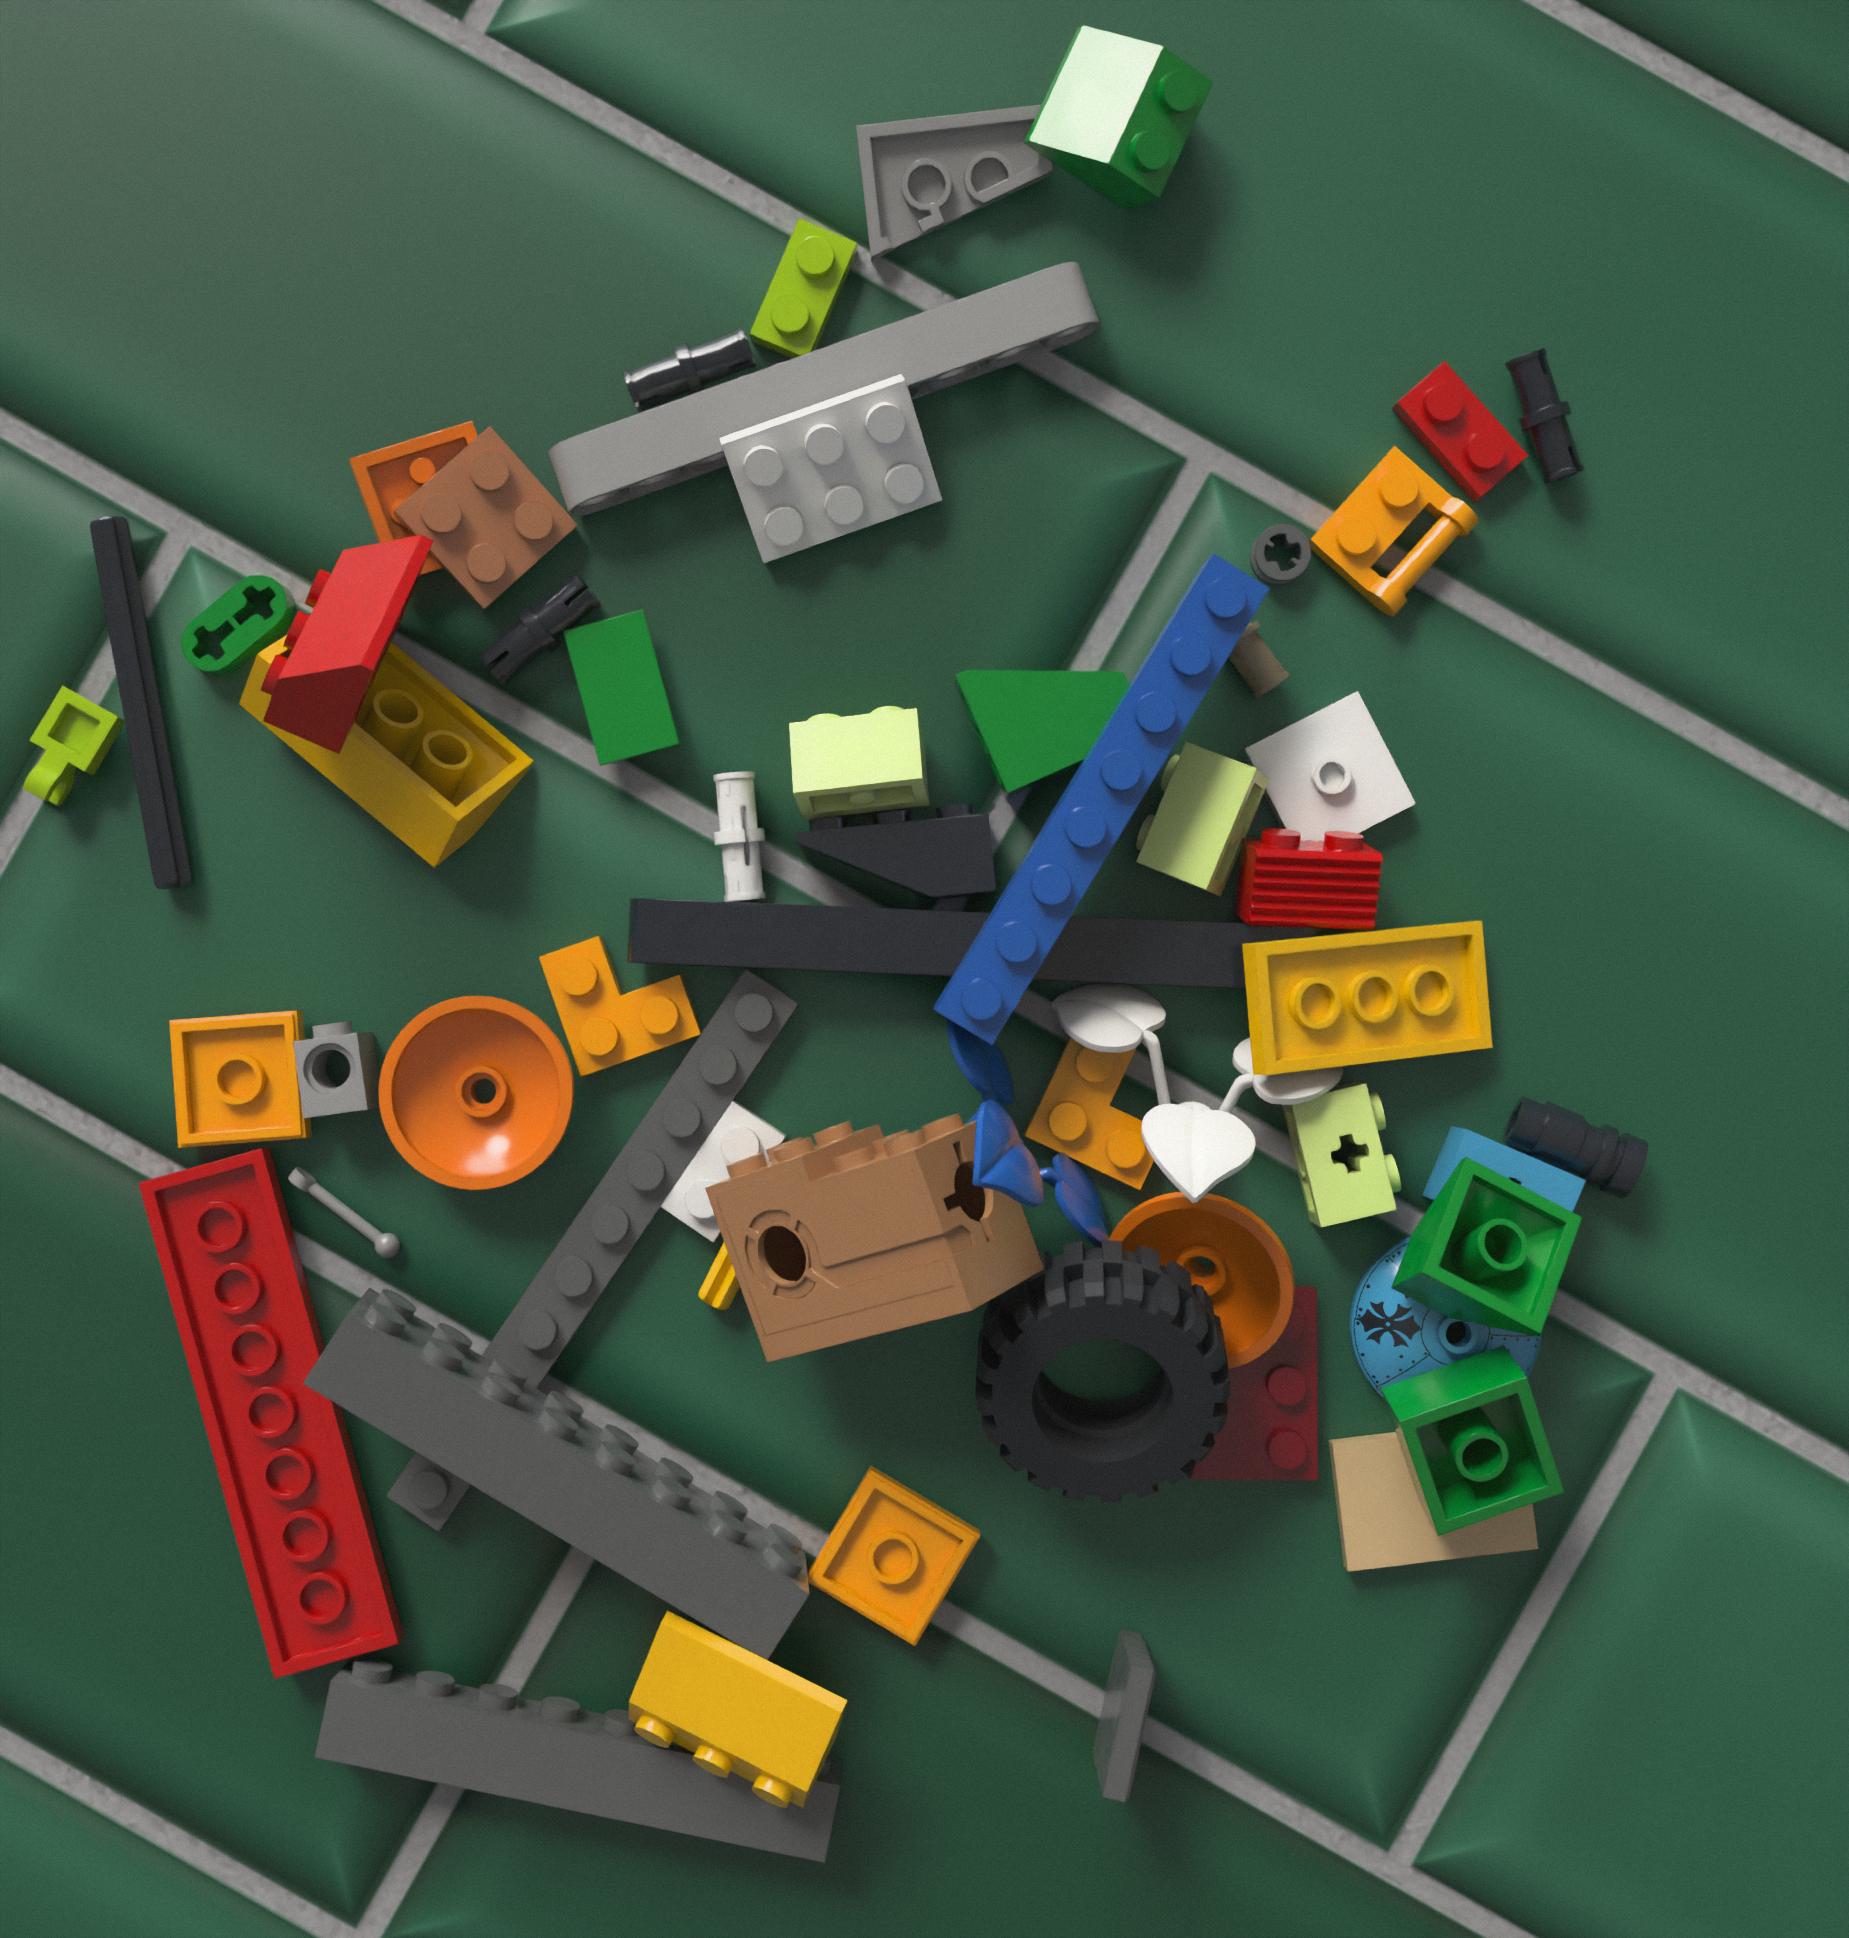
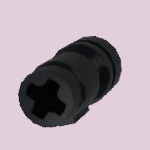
M1522 1096L1515 1105L1503 1135L1504 1143L1526 1152V1155L1561 1170H1570L1579 1174L1580 1178L1586 1180L1585 1184L1594 1187L1599 1183L1601 1191L1620 1199L1627 1197L1634 1188L1644 1167L1649 1147L1647 1141L1629 1133H1623L1619 1136L1618 1129L1610 1125L1604 1124L1601 1128L1587 1123L1584 1116L1549 1101L1541 1104L1525 1096Z

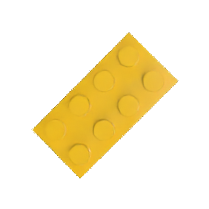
M1482 921L1455 922L1242 944L1253 1074L1274 1075L1493 1048Z

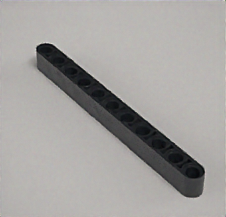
M631 898L627 963L952 977L990 913ZM1070 916L1032 980L1246 989L1242 944L1323 936V928Z

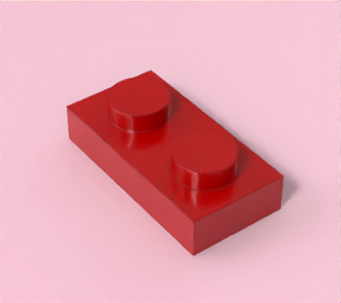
M1445 361L1403 396L1392 408L1474 502L1528 456Z

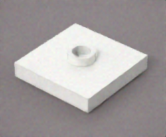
M1358 691L1242 750L1249 766L1257 768L1270 778L1264 795L1282 829L1300 832L1302 841H1324V834L1327 831H1345L1358 834L1416 804Z

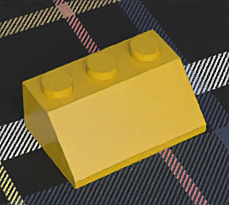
M667 1610L630 1697L629 1720L636 1723L634 1730L637 1734L655 1745L668 1748L671 1742H674L694 1752L693 1761L704 1770L723 1778H727L731 1771L753 1782L752 1791L763 1800L782 1808H786L789 1802L803 1808L837 1737L847 1700Z

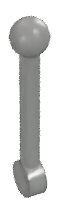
M295 1167L288 1176L292 1184L305 1192H309L375 1244V1250L380 1256L390 1258L398 1253L400 1242L396 1235L381 1233L319 1185L310 1173L300 1167Z

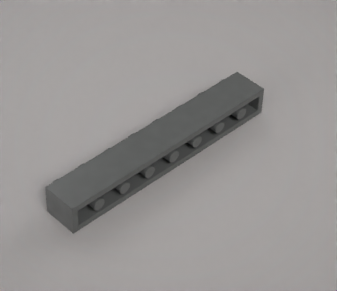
M359 1658L354 1663L347 1662L330 1681L315 1758L825 1863L843 1768L842 1763L831 1761L830 1755L827 1756L804 1807L802 1808L789 1802L786 1808H782L757 1796L752 1791L753 1782L731 1771L727 1778H723L704 1770L693 1761L694 1752L674 1742H671L668 1748H664L647 1741L635 1732L634 1727L636 1723L629 1720V1711L613 1709L606 1711L605 1714L581 1710L580 1704L572 1699L552 1696L546 1697L542 1701L518 1697V1692L506 1685L484 1684L480 1688L455 1684L453 1676L438 1671H422L417 1673V1676L392 1671L393 1666L390 1663L375 1658Z

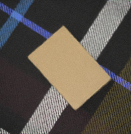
M1396 1432L1328 1440L1343 1564L1348 1572L1538 1549L1533 1504L1438 1536L1418 1499Z

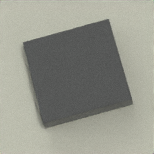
M1119 1628L1092 1754L1102 1797L1125 1802L1126 1798L1129 1799L1156 1672L1141 1633Z

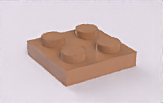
M491 426L484 430L393 512L413 536L423 535L434 540L429 553L481 610H484L578 525Z

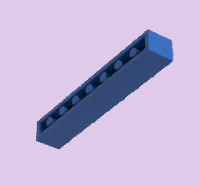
M1214 553L1201 566L934 1005L933 1009L993 1045L1268 593L1269 587Z

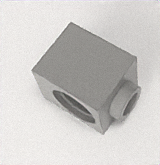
M351 1021L312 1026L314 1039L293 1041L303 1119L379 1107V1072L373 1032L353 1033ZM336 1050L343 1053L350 1063L349 1077L341 1086L334 1084L326 1073L327 1059Z

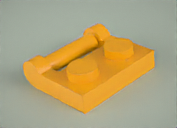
M1394 446L1309 540L1312 551L1384 614L1394 617L1407 603L1405 594L1457 536L1466 537L1478 524L1479 519L1466 503L1452 497ZM1425 508L1438 521L1387 578L1380 577L1370 567L1421 510Z

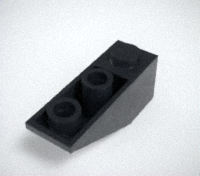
M973 804L936 808L937 819L911 821V813L908 810L872 814L873 825L848 827L847 817L819 818L809 820L810 831L796 832V842L800 847L930 900L988 895L996 892L989 814L975 815Z

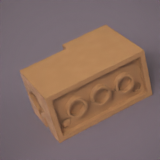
M960 1113L928 1123L922 1126L921 1130L909 1133L907 1129L883 1137L879 1124L854 1132L850 1121L814 1133L816 1145H814L811 1137L805 1139L798 1137L766 1149L770 1160L766 1162L764 1154L759 1153L729 1164L726 1168L730 1178L705 1188L767 1362L972 1311L1044 1269L1021 1203L1000 1191L972 1184L977 1120L963 1124Z

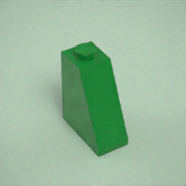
M966 670L955 675V687L1005 799L1079 767L1129 686L1124 672Z

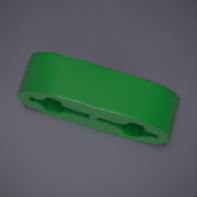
M262 574L250 575L240 580L195 617L184 629L181 638V648L187 662L196 669L214 676L229 675L238 670L284 632L292 623L296 608L295 600L290 590L274 578ZM261 592L267 597L276 595L269 603L274 611L270 618L265 619L259 614H255L244 623L242 622L257 608L252 600L256 593ZM233 628L235 629L221 642V647L225 654L220 659L209 654L202 656L208 649V645L204 640L208 633L211 632L222 637Z

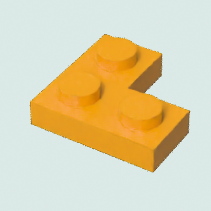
M597 936L539 957L580 1077L697 1037L702 1033L683 975L679 974L622 994L602 936Z
M1069 1037L1024 1136L1060 1153H1065L1068 1157L1140 1190L1154 1162L1142 1139V1120L1110 1106L1136 1048L1119 1053L1099 1052L1089 1049Z

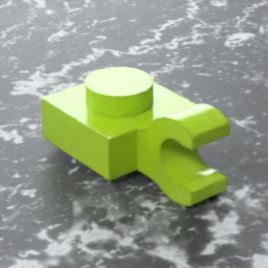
M62 685L30 738L31 742L46 749V751L29 773L24 782L23 789L44 801H50L60 806L72 788L76 768L78 767L94 776L123 728L125 721Z

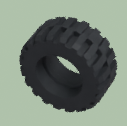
M1102 1240V1248L1084 1249L1083 1241L1064 1244L1063 1254L1052 1258L1049 1251L1042 1252L1039 1256L1044 1269L1003 1292L1000 1296L991 1299L983 1314V1329L979 1331L975 1396L977 1410L982 1413V1428L989 1442L995 1446L1000 1445V1457L1013 1470L1019 1472L1026 1468L1028 1470L1029 1482L1049 1491L1052 1485L1062 1488L1063 1497L1083 1501L1086 1494L1101 1496V1503L1120 1502L1121 1494L1136 1492L1137 1497L1141 1498L1158 1492V1483L1166 1479L1171 1485L1178 1482L1191 1472V1459L1199 1463L1215 1446L1214 1434H1218L1224 1429L1229 1413L1227 1399L1231 1396L1230 1376L1220 1317L1214 1314L1213 1301L1203 1286L1191 1284L1190 1272L1176 1261H1169L1164 1267L1160 1264L1159 1252L1141 1245L1137 1246L1135 1253L1122 1250V1241ZM1104 1339L1116 1340L1136 1346L1151 1355L1162 1366L1154 1379L1139 1391L1126 1397L1104 1401L1088 1400L1073 1396L1054 1385L1042 1372V1368L1060 1351L1077 1343Z

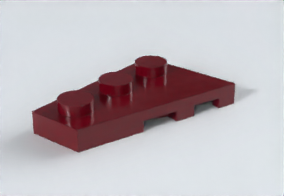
M1295 1285L1292 1311L1288 1323L1278 1340L1258 1358L1239 1367L1229 1369L1231 1396L1227 1399L1229 1413L1224 1429L1218 1434H1214L1215 1446L1203 1461L1198 1463L1192 1459L1190 1464L1191 1472L1187 1475L1190 1480H1318L1317 1288L1313 1285Z

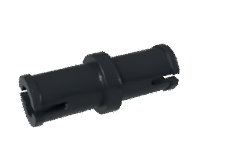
M740 327L734 332L692 348L687 343L676 346V354L635 370L625 371L623 374L632 400L640 412L648 406L691 391L694 394L703 391L706 384L748 368L753 369L757 365L744 330Z
M1541 348L1518 356L1506 362L1505 366L1509 370L1524 416L1518 420L1521 431H1529L1544 477L1543 482L1544 485L1578 474L1584 471L1585 468L1581 464L1566 418L1572 414L1568 401L1561 402L1546 357V349Z
M574 573L570 577L571 579L535 609H532L529 605L518 614L521 619L488 648L478 653L480 660L486 667L488 665L494 667L490 672L501 684L506 685L510 682L509 679L544 650L547 649L550 653L561 646L559 638L564 635V630L571 629L595 608L598 609L602 605L596 595L587 590L589 588L588 585L578 574ZM583 592H585L582 596H580L576 601H574V602L570 605V603H571L573 600H575L579 595H581Z

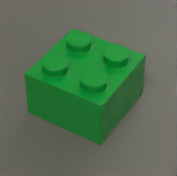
M1504 1345L1381 1388L1418 1499L1438 1536L1564 1493L1527 1376Z

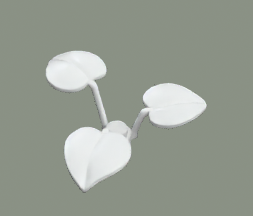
M1095 983L1080 986L1061 994L1052 1002L1051 1006L1057 1013L1059 1023L1064 1031L1076 1042L1089 1049L1099 1052L1119 1053L1136 1048L1140 1042L1147 1047L1159 1106L1152 1108L1144 1116L1141 1127L1142 1139L1161 1171L1192 1203L1198 1202L1216 1184L1240 1171L1253 1157L1256 1144L1252 1131L1240 1119L1231 1115L1235 1104L1244 1090L1253 1086L1257 1095L1271 1104H1300L1316 1099L1331 1090L1340 1082L1343 1075V1066L1274 1075L1253 1074L1249 1037L1239 1043L1234 1050L1232 1058L1234 1067L1244 1075L1235 1079L1219 1110H1211L1206 1105L1198 1102H1184L1179 1105L1171 1104L1159 1039L1152 1033L1165 1024L1166 1011L1155 998L1133 986L1118 983Z

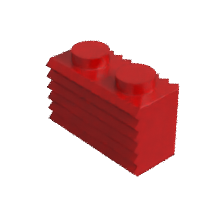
M1279 828L1263 829L1261 838H1242L1235 914L1247 925L1373 930L1376 925L1374 918L1377 913L1376 903L1379 900L1377 893L1380 888L1379 878L1382 875L1380 867L1383 863L1382 854L1363 843L1364 836L1357 833L1327 831L1324 834V841L1316 842L1311 840L1302 841L1301 833L1294 830Z

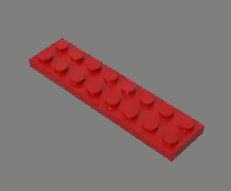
M270 1148L256 1149L139 1182V1188L274 1679L399 1644L404 1638V1633L341 1406L303 1384L325 1347Z

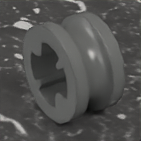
M1276 524L1267 528L1253 542L1250 549V565L1253 572L1262 581L1272 585H1283L1293 581L1307 568L1311 558V546L1307 536L1299 528L1289 524ZM1271 539H1280L1283 548H1294L1296 558H1292L1286 564L1290 570L1280 571L1277 561H1266L1264 551L1267 552L1274 546L1270 541Z

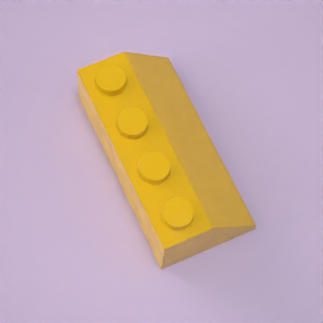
M286 636L257 654L239 702L240 706L434 868L476 834L528 772L534 762L533 759L393 642H391L340 754L263 722L272 695L261 691V687L275 655L278 654L288 659L292 650L283 647Z

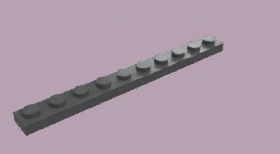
M747 968L744 970L482 1354L483 1357L493 1362L495 1357L510 1361L527 1374L528 1379L526 1383L538 1389L650 1225L688 1165L800 1005L798 1002ZM416 1452L386 1496L439 1532L472 1485Z

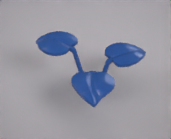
M947 1018L948 1038L956 1063L969 1083L982 1093V1104H980L978 1111L967 1122L977 1120L972 1184L1000 1191L1027 1207H1036L1044 1201L1043 1182L1055 1188V1196L1059 1208L1072 1226L1093 1245L1102 1248V1240H1109L1107 1217L1101 1197L1089 1174L1075 1159L1068 1157L1065 1153H1059L1053 1157L1054 1169L1050 1167L1039 1169L1033 1155L1023 1145V1141L1019 1137L1011 1117L998 1104L999 1101L1004 1106H1008L1014 1102V1083L1002 1051L995 1041L991 1045Z

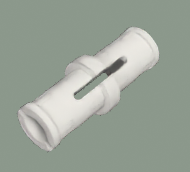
M753 771L713 775L716 784L720 828L719 832H714V844L721 845L725 884L724 902L766 898L765 892H763L759 842L765 841L764 828H758L753 780L755 773Z

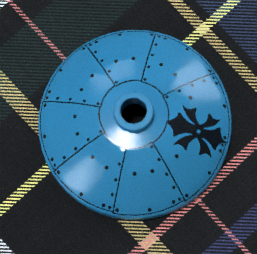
M1411 1236L1393 1244L1382 1252L1365 1271L1355 1290L1349 1316L1350 1341L1359 1368L1370 1385L1382 1397V1387L1503 1345L1527 1377L1530 1374L1539 1352L1541 1334L1531 1336L1462 1321L1465 1326L1463 1339L1457 1343H1449L1446 1338L1448 1326L1453 1322L1461 1320L1448 1318L1391 1288Z

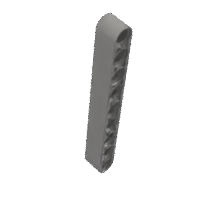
M1077 262L1061 263L568 438L554 445L548 451V456L569 514L572 516L587 515L728 466L719 440L721 437L900 374L906 380L911 400L1076 342L1096 331L1100 326V322L1079 264Z

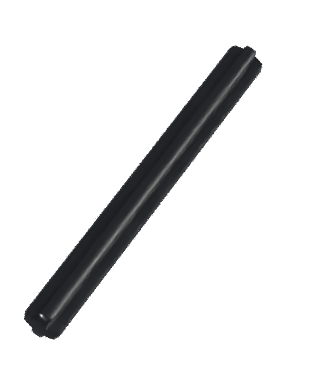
M104 516L91 521L90 533L153 882L157 889H176L191 884L193 875L130 526L125 517Z

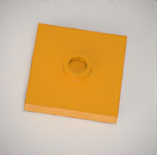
M303 1010L169 1020L178 1148L312 1137L311 1118L303 1119L293 1041L305 1040Z
M871 1465L807 1572L808 1583L916 1646L981 1536L980 1530Z

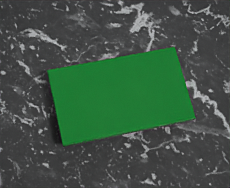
M643 609L563 631L600 766L680 745Z

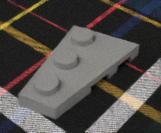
M1041 105L857 125L856 131L871 261L1050 176L1053 171L1052 162L1024 144Z

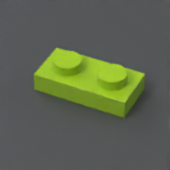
M799 218L749 333L751 341L792 359L815 351L858 252L857 242Z

